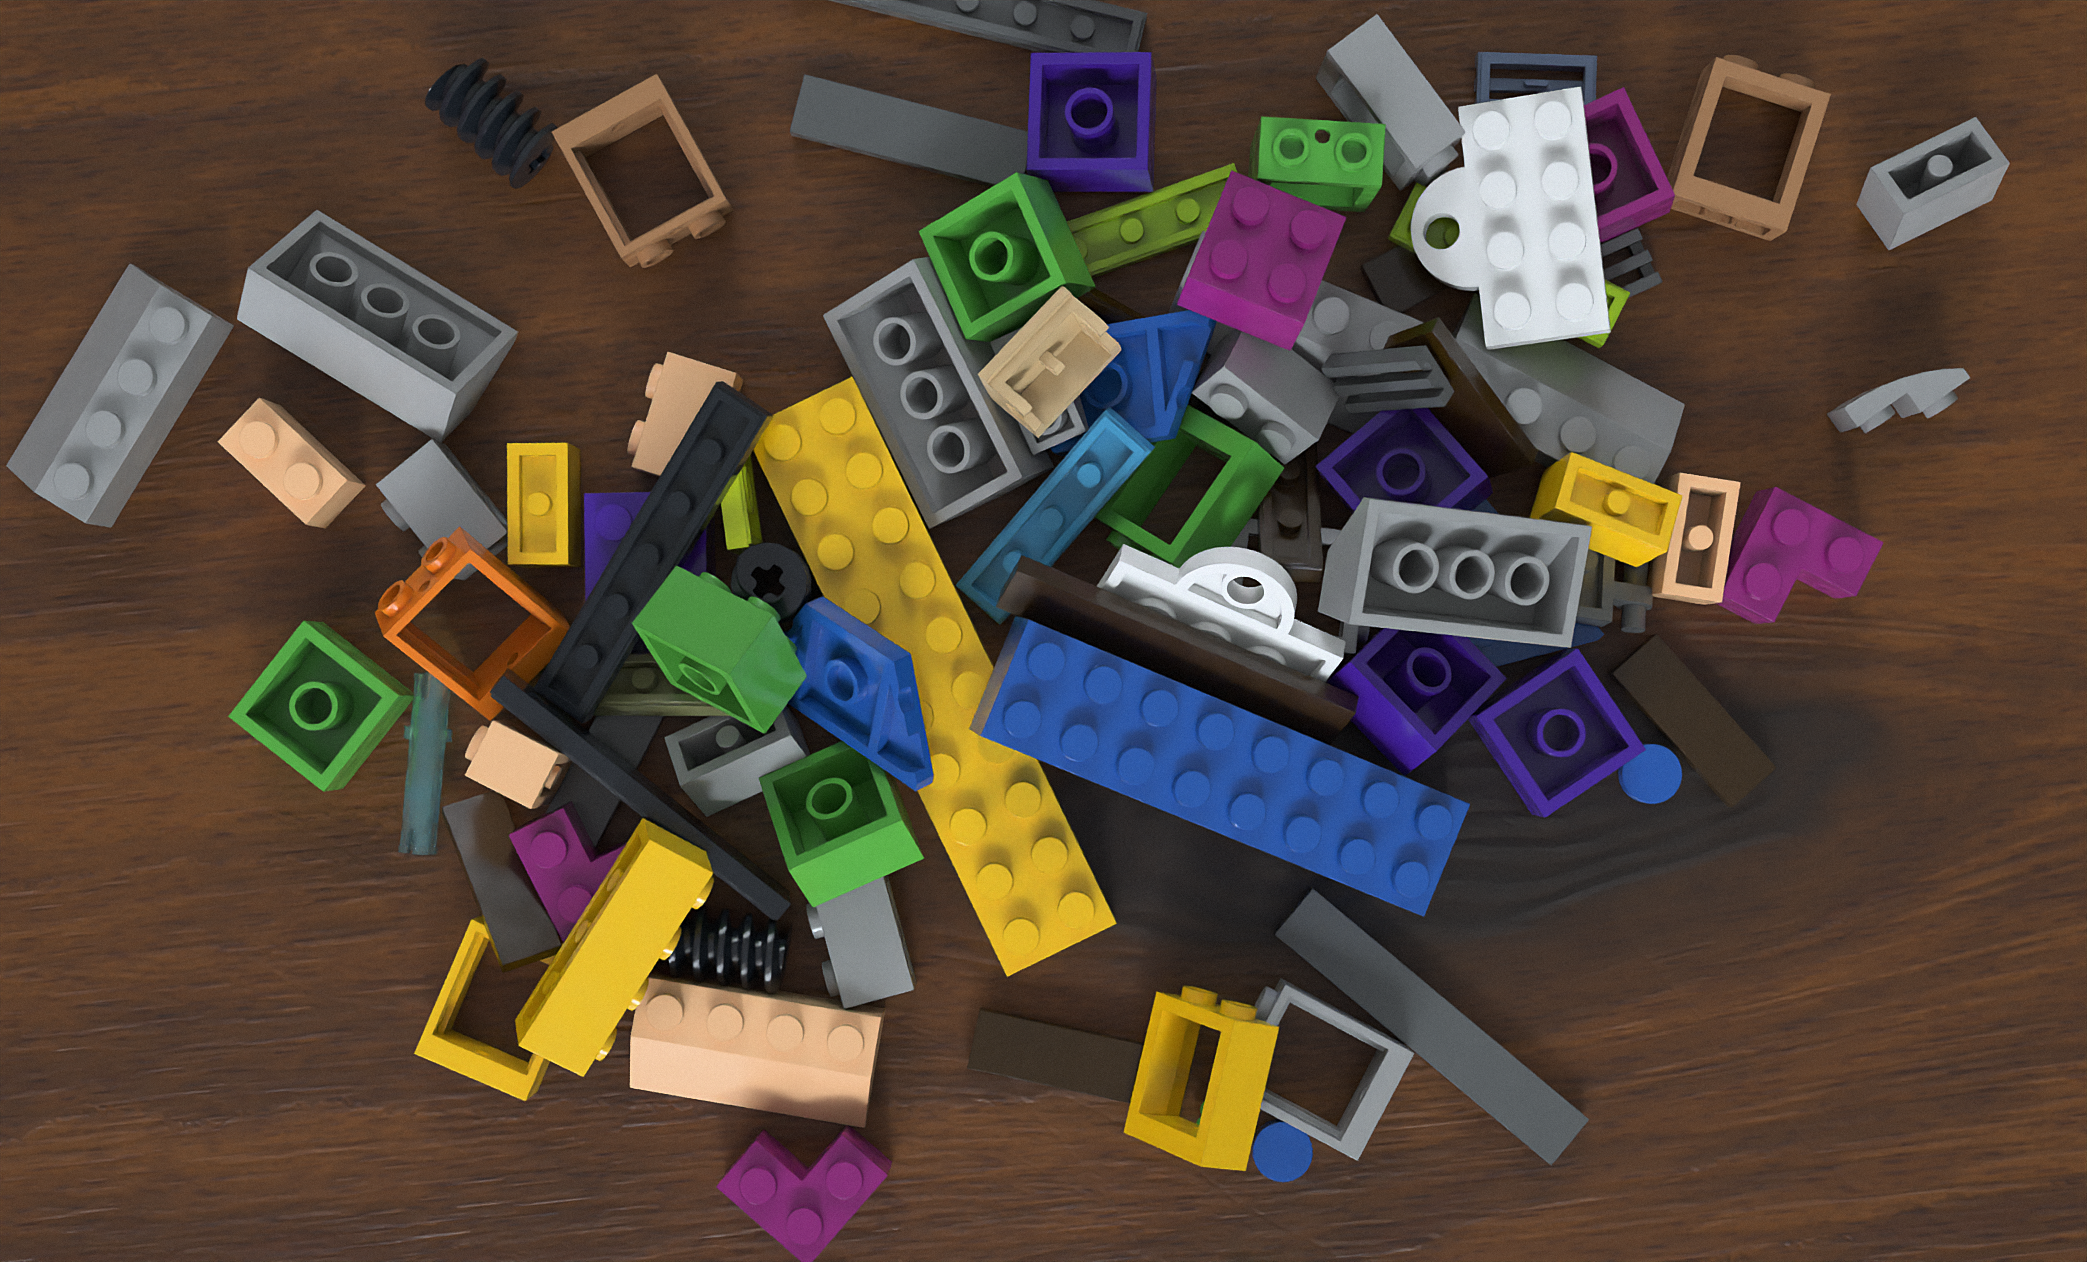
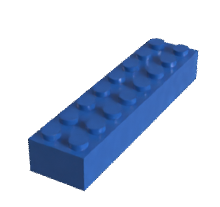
M1015 616L969 727L971 731L986 739L1423 917L1470 806L1469 803L1019 616Z

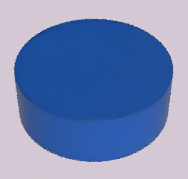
M1643 744L1646 749L1644 752L1618 768L1619 783L1623 791L1636 801L1648 804L1661 803L1671 798L1678 790L1682 780V768L1676 755L1668 748L1657 744Z
M1274 1119L1263 1124L1254 1135L1251 1146L1252 1157L1259 1171L1267 1178L1277 1182H1289L1302 1176L1309 1168L1313 1157V1148L1310 1138L1306 1133L1280 1119Z

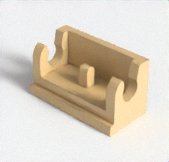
M1061 286L978 373V376L991 399L1039 438L1122 349L1119 343L1106 332L1109 326L1075 298L1069 290Z

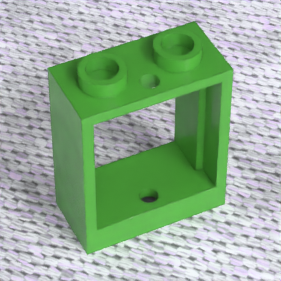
M1261 116L1250 146L1248 177L1328 210L1365 212L1382 187L1386 124ZM1319 130H1325L1329 134V141L1319 143L1315 139V133Z
M1187 405L1176 438L1151 442L1155 446L1153 451L1094 518L1111 530L1106 541L1118 550L1125 544L1180 568L1189 558L1202 551L1218 547H1231L1284 467L1252 439ZM1197 446L1222 460L1226 465L1172 544L1169 545L1142 529L1141 525L1193 449Z

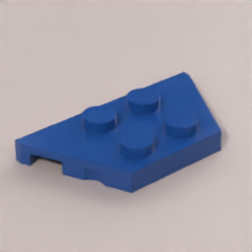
M1187 310L1107 324L1109 328L1106 332L1119 343L1122 350L1079 395L1088 428L1095 423L1107 408L1111 407L1150 443L1175 439L1217 321ZM1086 432L1050 447L1052 452L1059 456H1066Z
M820 597L806 603L794 617L792 628L783 632L796 645L797 651L795 655L807 675L788 704L914 791L931 784L934 774L911 654L825 597Z

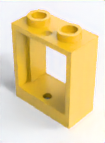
M481 916L471 919L414 1054L527 1101L537 1093L550 1063L549 1060L533 1053L530 1061L526 1062L451 1029L489 942ZM558 935L561 945H563V942L560 936ZM556 955L540 961L550 965Z
M1183 985L1181 995L1156 991L1124 1133L1200 1167L1246 1171L1279 1027L1257 1019L1258 1008L1224 999L1221 1001V1005L1216 1004L1218 994L1209 990ZM1202 1024L1220 1031L1221 1034L1200 1124L1198 1125L1179 1115L1200 1025Z

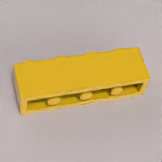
M642 818L515 1019L518 1045L582 1077H584L595 1059L601 1061L606 1057L617 1035L616 1025L626 1009L633 1011L640 1004L649 985V978L647 976L659 958L666 960L674 951L681 936V927L679 926L691 907L693 909L700 908L711 892L714 878L706 851Z

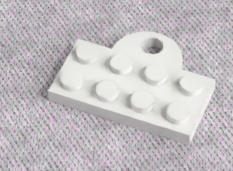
M1581 86L1458 107L1460 125L1465 130V134L1462 136L1465 167L1456 168L1435 179L1419 197L1412 215V243L1423 266L1433 277L1447 286L1465 291L1479 290L1485 345L1488 350L1610 333L1611 328ZM1442 217L1455 220L1459 224L1460 233L1457 241L1451 247L1435 249L1428 245L1426 232L1433 221Z
M1123 544L1097 585L1099 588L1323 682H1326L1344 656L1346 641L1294 619L1297 592L1292 578L1276 561L1253 550L1240 547L1212 548L1192 556L1180 568H1177ZM1237 577H1250L1262 585L1244 587L1237 584L1233 579Z

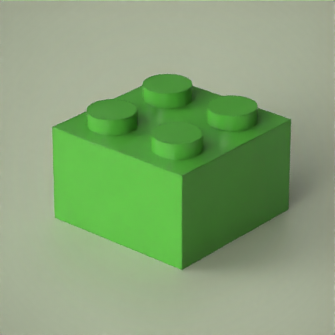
M1016 172L919 231L963 334L968 340L991 342L1022 328L1061 286L1069 290L1075 298L1096 288L1049 181Z
M676 565L632 622L670 684L764 734L807 677L795 655L797 651L796 645L784 635L778 624L781 618L777 611L757 597L751 596L746 601L732 594L726 584L707 572H702L698 577Z
M304 620L228 717L319 789L326 792L343 789L413 701L416 694L324 622Z
M843 741L759 777L788 871L812 907H816L924 859L895 777Z

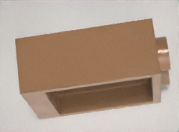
M1725 55L1723 59L1716 57L1701 71L1669 169L1667 179L1675 194L1671 209L1772 241L1788 229L1831 94L1814 89L1815 82L1801 75L1784 73L1777 77L1758 71L1759 65L1756 62L1742 56ZM1722 87L1801 112L1773 201L1694 176Z
M658 74L651 76L552 131L554 138L618 254L630 267L640 263L642 268H646L664 260L673 253L672 244L690 234L693 235L694 239H699L715 232L726 223L723 216L733 211L725 193ZM663 115L709 198L632 240L587 157Z

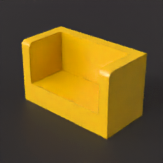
M507 443L508 565L522 568L581 567V460L579 448L569 443Z
M1570 452L1544 470L1530 518L1592 526L1588 549L1634 567H1639L1667 552L1683 495Z

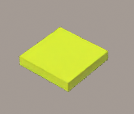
M751 454L721 502L727 550L738 555L751 546L763 543Z

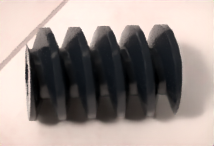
M483 57L474 61L469 66L465 63L453 66L439 77L429 89L425 98V106L432 111L440 110V120L448 127L457 126V135L465 143L475 142V153L484 160L492 159V169L499 175H510L509 182L511 187L515 189L523 187L537 175L548 161L553 151L552 142L554 136L552 131L558 127L551 123L537 131L534 127L541 116V111L537 107H533L520 115L517 110L524 98L520 91H514L505 98H502L500 94L507 81L503 75L498 74L487 82L482 80L490 64Z
M764 542L747 548L737 557L736 565L732 571L731 589L734 595L746 601L751 596L763 600L780 615L781 619L778 623L792 621L806 603L814 600L816 580L803 556L780 544ZM769 572L780 576L779 582L785 587L780 596L767 593L770 586L764 579Z
M703 904L695 910L691 919H684L679 926L681 927L680 939L672 954L667 958L672 977L680 978L690 963H692L695 980L704 982L713 968L716 967L719 984L721 986H728L737 971H740L741 984L744 990H752L760 976L763 975L767 993L774 995L779 990L785 976L793 924H791L786 935L782 936L779 935L777 920H772L769 917L762 931H755L753 913L746 912L738 928L731 925L730 913L727 908L721 910L714 924L708 923L706 906Z

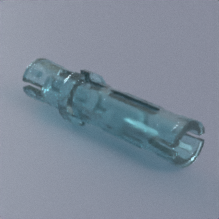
M414 672L411 725L404 726L403 738L409 739L401 838L398 851L401 853L413 851L412 854L435 855L438 854L437 837L446 742H452L453 729L447 728L451 690L430 673Z

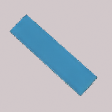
M1111 407L1107 408L956 586L1001 625L1011 613L997 608L996 604L1001 589L1021 555L1052 567L1153 451L1155 446Z

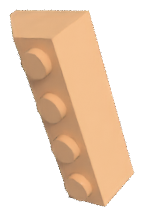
M651 970L647 976L649 978V985L645 996L635 1008L630 1040V1088L865 1128L885 1008L860 1004L844 1009L842 1001L780 990L773 995L768 994L766 989L754 986L752 990H744L742 984L731 982L728 986H721L716 979L707 978L704 982H698L693 975L683 974L682 977L675 978L672 977L669 971Z

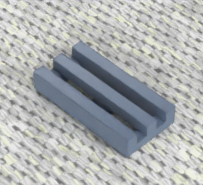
M1478 52L1475 56L1476 78L1474 80V92H1476L1474 104L1502 100L1489 99V92L1538 94L1580 86L1584 105L1596 100L1597 56ZM1490 69L1583 72V81L1490 78Z

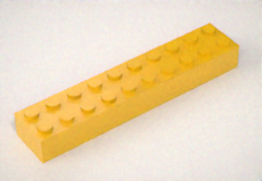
M850 377L774 414L753 451L823 596L911 654L934 774L933 782L917 791L1007 977L1117 924L1115 916L1040 761L979 736L969 729L994 666L854 378Z

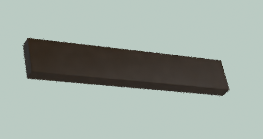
M1021 555L1000 591L996 607L1029 619L1325 744L1331 745L1356 713L1359 697L1023 555Z

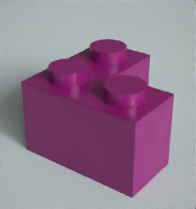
M1777 487L1757 491L1732 538L1722 603L1715 604L1754 624L1775 622L1796 579L1834 599L1855 597L1884 542Z
M572 801L520 825L509 834L563 943L630 839L628 838L600 852L598 847H594Z
M845 1125L808 1168L763 1129L727 1170L716 1187L801 1262H813L888 1176L892 1161L852 1126Z

